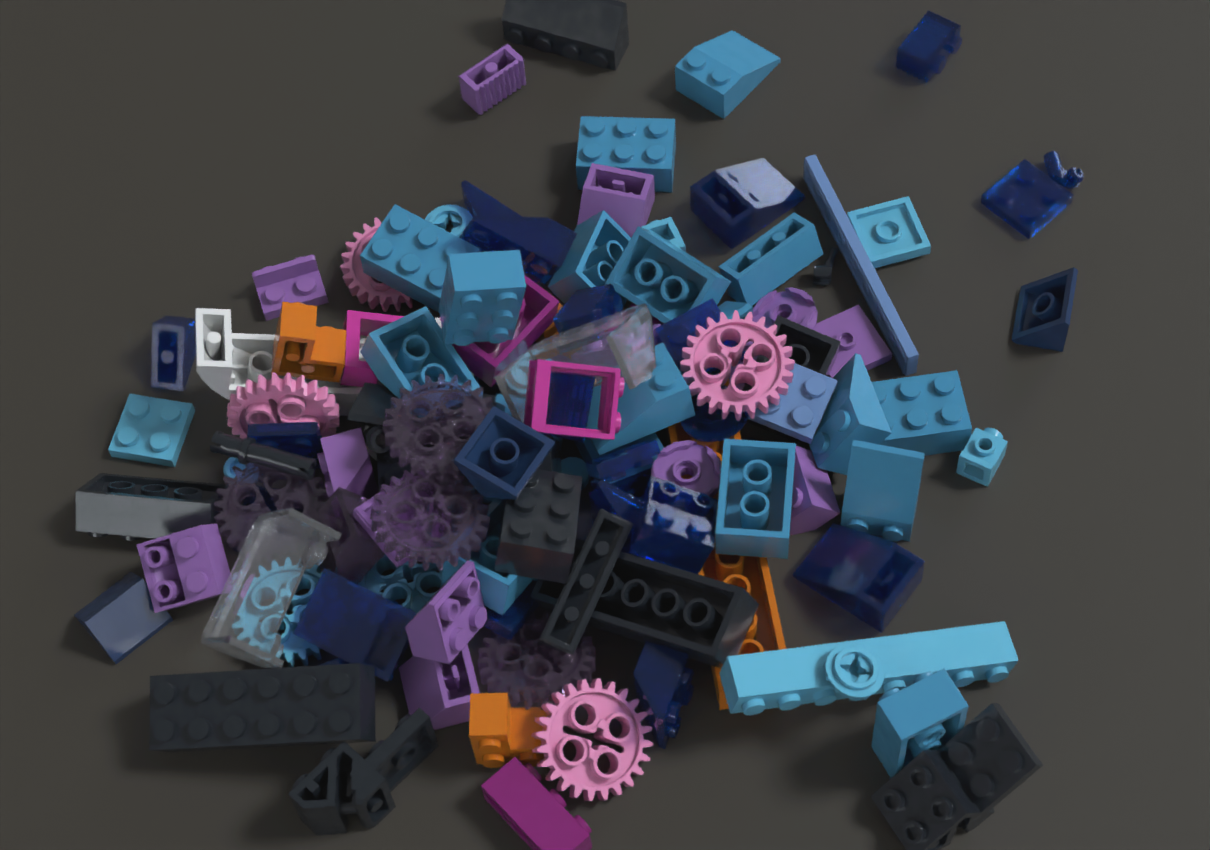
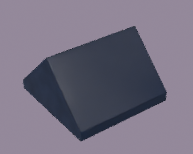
M1075 267L1021 286L1011 339L1015 344L1063 352L1070 325L1078 270Z
M493 406L456 456L454 464L482 497L516 500L554 447L555 441Z
M133 572L128 573L74 614L75 618L115 664L119 663L173 621L167 610L158 613L154 612L147 583Z

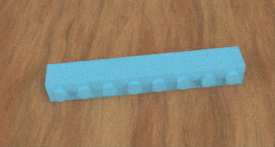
M1005 621L728 656L719 674L730 714L743 712L744 715H755L763 712L765 709L779 707L780 710L786 711L795 709L801 704L815 703L817 706H823L837 699L849 698L848 695L842 692L835 693V687L830 681H826L827 673L824 667L831 650L847 642L859 643L869 647L879 656L885 670L884 682L879 691L873 695L886 693L894 688L902 690L912 685L913 681L921 674L929 671L934 674L942 669L946 670L956 687L967 686L974 681L986 679L990 683L999 682L1009 676L1010 671L1019 660ZM853 661L848 670H845L850 672L853 682L857 680L859 675H862L857 673L855 661ZM854 698L851 701H860L863 698Z

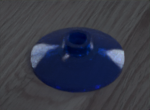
M723 385V386L721 387V389L724 390V389H726L728 386ZM699 394L691 396L695 416L681 421L683 430L690 437L704 442H717L737 434L746 424L749 415L747 411L742 412L740 421H737L734 412H729L726 419H722V409L719 408L714 413L709 414V403L706 402L698 407L697 397Z

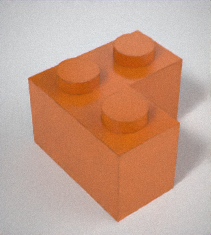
M282 302L273 342L271 375L274 372L280 376L290 373L291 377L298 378L304 375L305 379L340 383L345 365L346 330L335 329L330 326H316L317 306L306 305L301 302Z
M508 693L470 694L469 738L476 763L488 768H499L516 757L523 765L530 763L533 767H536L545 757L543 753H533L532 750L542 745L541 740L532 737V733L540 732L543 729L541 725L535 722V718L547 717L548 714L542 707L511 708Z

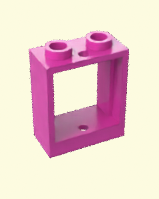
M347 310L342 329L346 330L345 365L340 385L363 387L365 382L377 383V377L368 363L359 360L360 335L368 336L370 332L404 316Z
M540 359L530 360L523 423L541 434L614 440L615 433L619 432L621 426V414L617 412L618 398H621L624 392V378L620 377L621 368ZM551 372L602 378L597 429L546 424Z

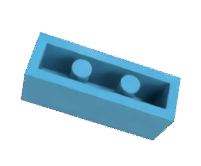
M792 213L721 264L719 269L721 275L731 281L727 288L729 296L738 302L749 303L753 306L766 294L784 284L792 276L823 255V251L814 224L798 214Z

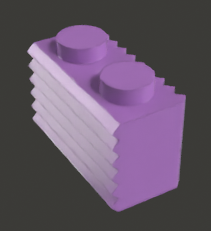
M508 44L458 76L462 99L478 114L488 111L493 105H497L498 101H502V98H507V95H512L513 92H516L517 88L521 89V85H526L523 57Z

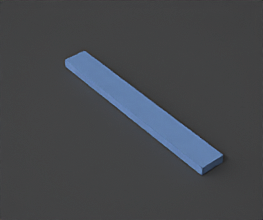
M815 154L805 157L803 179L902 373L905 376L916 373L919 354L819 160Z

